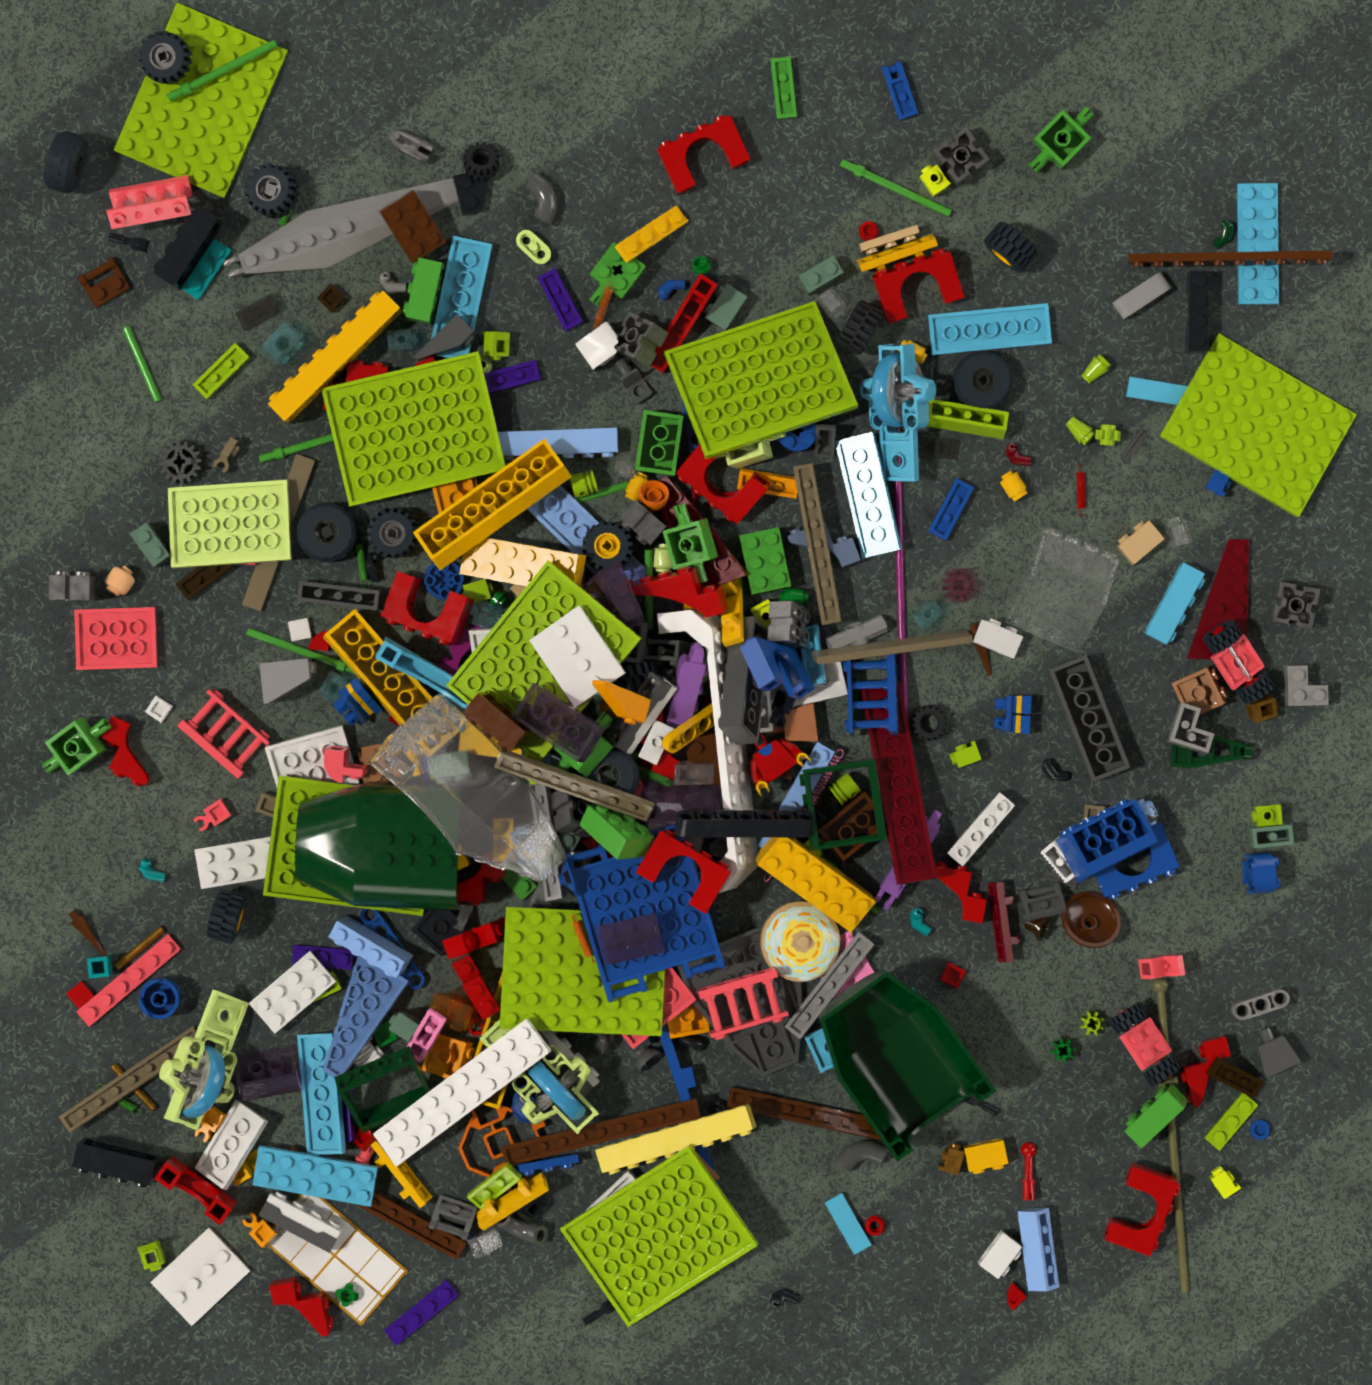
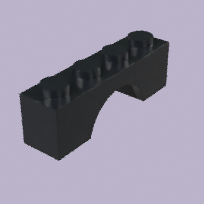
M1210 271L1187 272L1188 320L1185 332V353L1205 354L1209 349Z

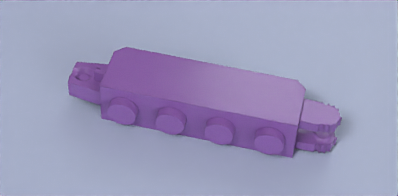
M694 642L689 654H683L679 658L673 686L677 690L668 701L663 720L664 724L674 729L693 717V713L698 711L699 701H697V698L703 692V683L701 682L708 672L703 646L699 642Z
M936 809L933 810L930 817L926 816L930 843L933 842L940 827V824L937 822L942 813ZM893 864L881 882L880 889L874 898L875 904H877L885 891L891 894L883 907L886 911L894 899L899 897L906 885H896Z

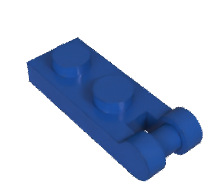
M898 61L893 66L888 67L886 65L881 67L898 120L900 121L918 115V111L902 63ZM898 73L899 77L892 79L891 74Z

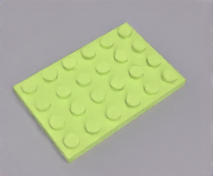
M288 480L168 488L171 568L292 560Z

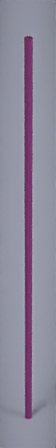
M898 455L897 463L901 466V457ZM894 481L895 522L902 549L896 550L898 639L906 638L902 481ZM905 652L898 653L899 682L908 721L907 661Z

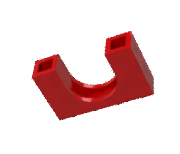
M721 115L715 118V122L710 125L704 123L696 127L697 131L691 134L688 131L677 136L678 140L673 142L667 140L659 145L660 148L657 149V152L677 195L696 187L685 158L688 149L698 141L709 140L718 144L722 148L732 170L750 162L748 152L730 115L727 117Z
M939 248L932 251V255L926 257L925 255H919L914 257L912 262L906 263V261L896 263L892 269L882 268L875 271L876 274L871 275L885 320L888 324L907 318L901 298V286L904 280L915 272H927L933 275L942 301L945 304L964 298L949 250Z
M698 444L677 469V477L683 483H688L692 486L693 491L697 495L704 496L714 509L721 510L727 520L738 524L768 490L770 483L754 472L736 491L722 492L711 485L707 477L708 465L715 457L705 459L701 446Z
M397 571L381 616L387 618L386 622L397 626L398 623L403 624V629L415 633V630H419L422 632L421 636L432 640L433 636L440 638L438 642L450 646L453 643L458 645L474 599L450 591L439 617L431 622L422 623L414 612V600L422 580Z
M666 829L663 832L660 830L636 873L654 883L669 859L681 855L692 858L699 865L702 876L700 885L688 904L706 914L731 873L728 871L729 866L721 861H718V863L711 861L710 858L712 856L703 850L700 853L693 850L694 845L686 840H683L682 843L675 839L677 835Z
M173 1155L165 1162L154 1178L169 1190L177 1187L195 1197L207 1209L204 1214L219 1225L224 1222L238 1202Z
M1132 1162L1125 1178L1126 1185L1150 1194L1156 1200V1211L1149 1221L1137 1225L1110 1217L1104 1238L1108 1242L1151 1256L1152 1251L1155 1252L1159 1244L1157 1238L1159 1233L1164 1232L1166 1215H1170L1172 1212V1200L1174 1196H1178L1180 1185L1178 1179L1173 1176Z

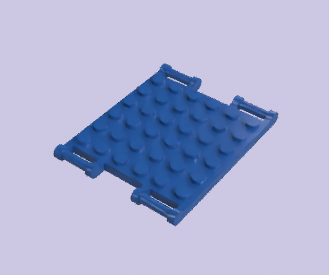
M675 824L649 832L654 838L657 837L660 830L665 832L667 829L674 833ZM680 836L679 838H675L681 843L683 842V840L687 841L686 837ZM600 844L598 847L573 855L571 853L565 855L574 880L577 899L609 1003L615 1001L614 999L639 991L642 993L648 991L643 976L682 964L686 979H690L693 975L716 968H725L709 911L705 914L688 904L700 885L692 858L681 855L669 859L654 883L636 873L644 857L621 860L612 857L608 859L605 848ZM601 855L602 861L576 869L574 867V862ZM713 954L716 956L717 960L689 968L688 962ZM634 978L638 979V984L615 991L611 990V985Z

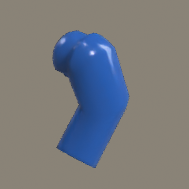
M685 280L665 281L658 289L659 298L667 300L673 290H685Z

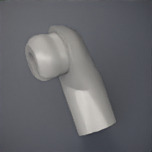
M381 273L380 284L387 292L406 293V283H396L390 273Z

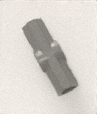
M878 615L867 621L856 622L846 626L845 630L827 637L826 643L829 649L866 644L869 639L887 632V625L883 617Z

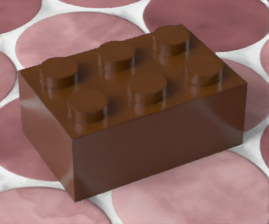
M414 190L407 192L378 211L412 264L418 258L424 257L446 243Z
M487 692L478 693L463 711L470 723L473 725L478 724L482 727L481 731L487 737H494L499 741L497 745L505 751L519 749L533 731Z
M711 729L685 746L695 798L722 793L715 729Z
M864 791L861 792L821 825L818 831L826 841L877 834L872 800ZM865 843L834 847L833 849L845 861Z

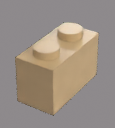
M1140 521L1133 527L1135 531L1130 536L1126 533L1118 540L1120 544L1116 547L1131 565L1137 563L1164 540V537L1150 521L1145 523Z

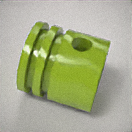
M592 469L590 472L585 471L584 474L580 472L571 475L570 481L575 499L587 496L590 492L591 494H594V491L596 493L599 492Z
M848 773L836 780V784L832 783V787L828 786L842 806L844 802H848V799L851 800L861 792Z

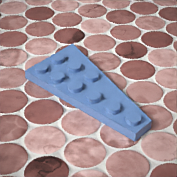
M357 957L340 1010L338 1023L334 1030L331 1046H329L322 1069L324 1072L334 1078L349 1070L409 984L408 980L402 976L397 978L390 977L382 969L368 964L364 958Z

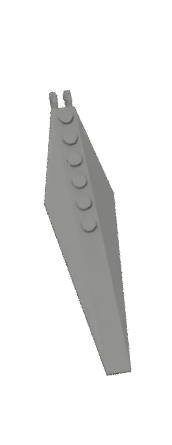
M453 179L306 211L241 252L237 257L225 260L223 262L224 266H231L238 262H241L242 265L241 269L230 271L228 277L232 278L244 273L246 275L329 268L392 236V232L378 211L407 192L415 191L430 216L458 202Z

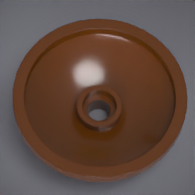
M1080 892L1073 895L1066 902L1067 912L1061 914V920L1065 932L1074 942L1087 948H1101L1109 945L1117 937L1121 927L1120 914L1116 906L1107 897L1103 898V895L1096 892ZM1085 923H1088L1090 928L1086 927Z

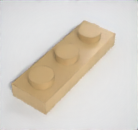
M915 225L860 243L859 248L861 253L873 254L878 252L877 248L885 246L888 249L896 246L897 241L904 239L906 243L915 240V235H918L920 232L918 226Z

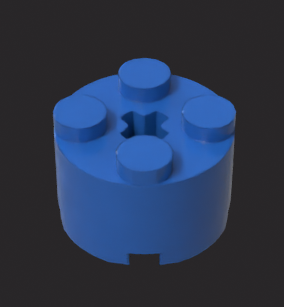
M816 423L798 428L802 429L799 437H796L791 431L786 432V437L778 439L779 443L791 452H802L808 449L814 443L817 436L815 434Z
M1270 852L1245 854L1244 858L1247 859L1246 862H1242L1243 884H1248L1249 888L1245 889L1248 894L1271 893L1275 889H1279L1280 880L1276 874V869L1279 867L1278 858L1273 857Z
M158 977L146 983L139 996L141 1010L145 1015L154 1019L168 1018L179 1009L182 1003V992L179 985L166 977ZM159 995H160V996H161V995L164 996L163 1002H162V1001H157L156 998H157Z

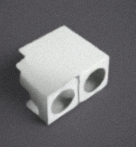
M604 322L575 343L594 371H596L595 368L600 364L602 367L614 358V354L617 353V350L614 348L618 343L617 333L609 322Z

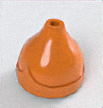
M647 481L639 488V501L643 507L653 513L666 505L669 499V490L660 481Z

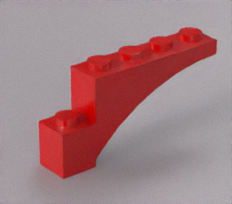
M700 273L666 330L668 335L661 347L657 346L654 352L657 355L650 365L662 374L668 367L664 351L682 345L704 311L718 284Z
M684 566L678 568L677 572L673 573L663 571L656 577L651 578V575L639 578L640 581L635 582L626 580L616 590L618 598L648 595L672 599L698 610L704 614V618L723 614L728 609L722 586L715 587L714 584L703 587L702 590L696 567L689 568Z

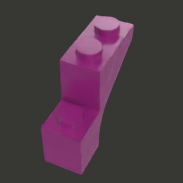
M477 621L468 624L469 628L463 630L458 645L451 643L449 646L453 659L450 660L449 657L438 660L439 664L436 666L455 675L460 668L463 656L471 649L469 630L486 628L485 623L480 624Z

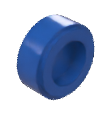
M1258 1119L1251 1123L1249 1130L1252 1137L1257 1140H1263L1269 1136L1270 1126L1266 1121Z

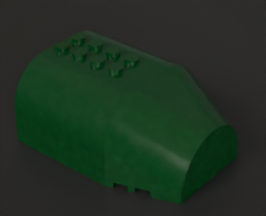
M361 783L301 800L298 808L295 840L296 881L353 906L457 911L459 888H457L460 814L463 808V787Z
M886 970L876 971L847 988L833 999L819 1015L837 1079L897 1162L914 1151L910 1145L913 1136L952 1106L971 1096H975L981 1103L997 1091L936 1005Z

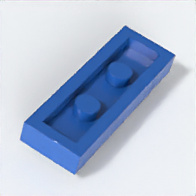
M956 478L928 532L946 541L974 487Z
M572 1153L515 1164L518 1172H523V1175L535 1174V1170L542 1169V1172L553 1171L555 1166H561V1168L573 1167V1163H578L579 1158L578 1154Z

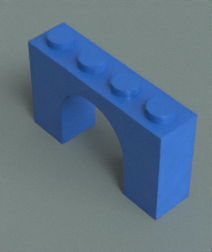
M757 637L749 638L745 642L746 644L740 647L760 690L770 692L783 683L789 697L800 699L814 690V686L795 648Z
M1161 822L1150 826L1158 842L1148 848L1150 862L1142 874L1127 876L1112 866L1094 875L1103 898L1109 897L1112 900L1121 896L1120 892L1127 889L1129 893L1138 889V884L1146 881L1148 885L1158 881L1157 876L1164 874L1165 877L1177 873L1175 869L1180 866Z

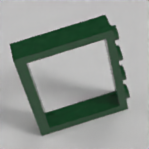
M875 759L802 769L803 774H799L800 785L805 786L806 794H802L803 805L808 806V811L814 815L812 834L808 837L809 845L814 846V850L887 840ZM867 766L877 834L819 842L809 775Z
M409 1046L334 1077L340 1096L363 1133L388 1123L433 1089ZM409 1065L412 1066L423 1086L366 1110H360L349 1090Z

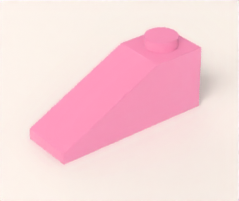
M429 1008L407 1047L411 1048L419 1063L431 1051L447 1020L432 1008Z

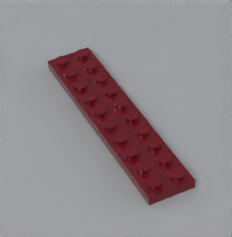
M897 682L899 735H890L889 730H886V728H869L867 731L872 757L876 763L883 816L896 885L933 880L937 878L901 684ZM884 688L860 689L862 701L884 700V698H888V690H884ZM885 708L864 709L866 721L889 718L888 710H885Z

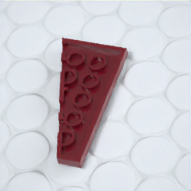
M671 476L658 480L664 483L669 490V499L666 505L660 509L667 529L677 527V524H679L674 506L686 503L690 520H693V522L704 519ZM711 527L710 530L718 557L703 563L708 581L701 583L702 590L707 585L714 584L716 587L748 575Z
M1228 539L1186 659H1211L1213 653L1210 652L1203 641V636L1208 631H1211L1213 627L1215 628L1224 621L1233 619L1242 634H1245L1247 637L1249 540Z

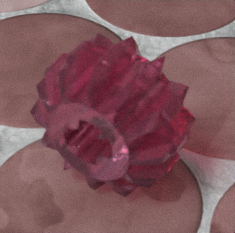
M955 568L952 569L954 576L949 572L945 573L949 580H941L942 583L947 584V586L941 587V590H949L944 595L946 598L953 594L952 602H955L957 595L959 602H963L962 594L969 599L970 594L966 591L974 592L975 589L969 587V584H974L975 581L967 580L971 576L970 573L966 574L965 577L963 576L964 569H961L958 575ZM954 581H957V582L962 581V583H963V585H961V586H963L962 590H960V589H956V590H955V589L953 588V586H955V584H953V582H954Z

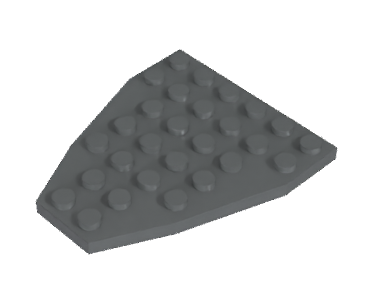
M763 925L718 942L725 964L723 969H712L686 979L682 964L676 966L682 981L697 999L693 1002L694 1006L713 1029L714 1026L707 1001H704V999L700 1000L696 989L769 968L760 948V935ZM715 954L690 961L688 965L691 968L717 959ZM779 975L773 978V986L780 1010L786 1009L789 1016L784 1017L785 1020L773 1023L772 1020L726 1034L727 1037L722 1038L724 1043L761 1077L797 1063L799 1059L800 1039L787 1030L785 1025L802 1005L801 982L790 981ZM762 982L754 984L755 987L753 989L761 1016L773 1013L765 984H762ZM743 987L735 989L734 996L741 1021L753 1019L746 991L743 990ZM723 993L715 995L716 998L714 1000L722 1027L734 1024L726 995L724 996Z

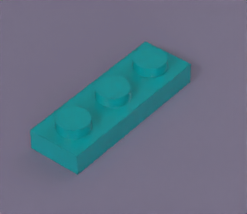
M214 239L182 287V290L200 300L232 250Z

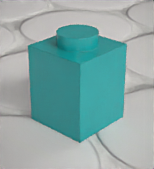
M111 954L87 958L89 979L113 975Z

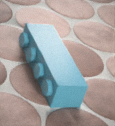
M1184 562L1181 563L1143 634L1164 645H1167L1168 642L1172 643L1177 634L1175 632L1177 625H1181L1186 617L1184 612L1187 606L1190 608L1196 598L1193 596L1196 589L1200 590L1205 582V579H1203L1205 573Z

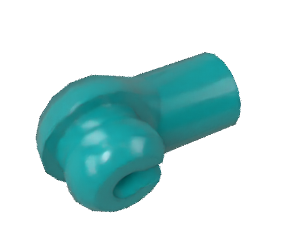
M144 858L141 860L139 870L146 879L164 882L165 872L154 871L151 867L150 859Z
M921 908L912 909L910 912L911 926L927 936L932 928L923 923V910Z

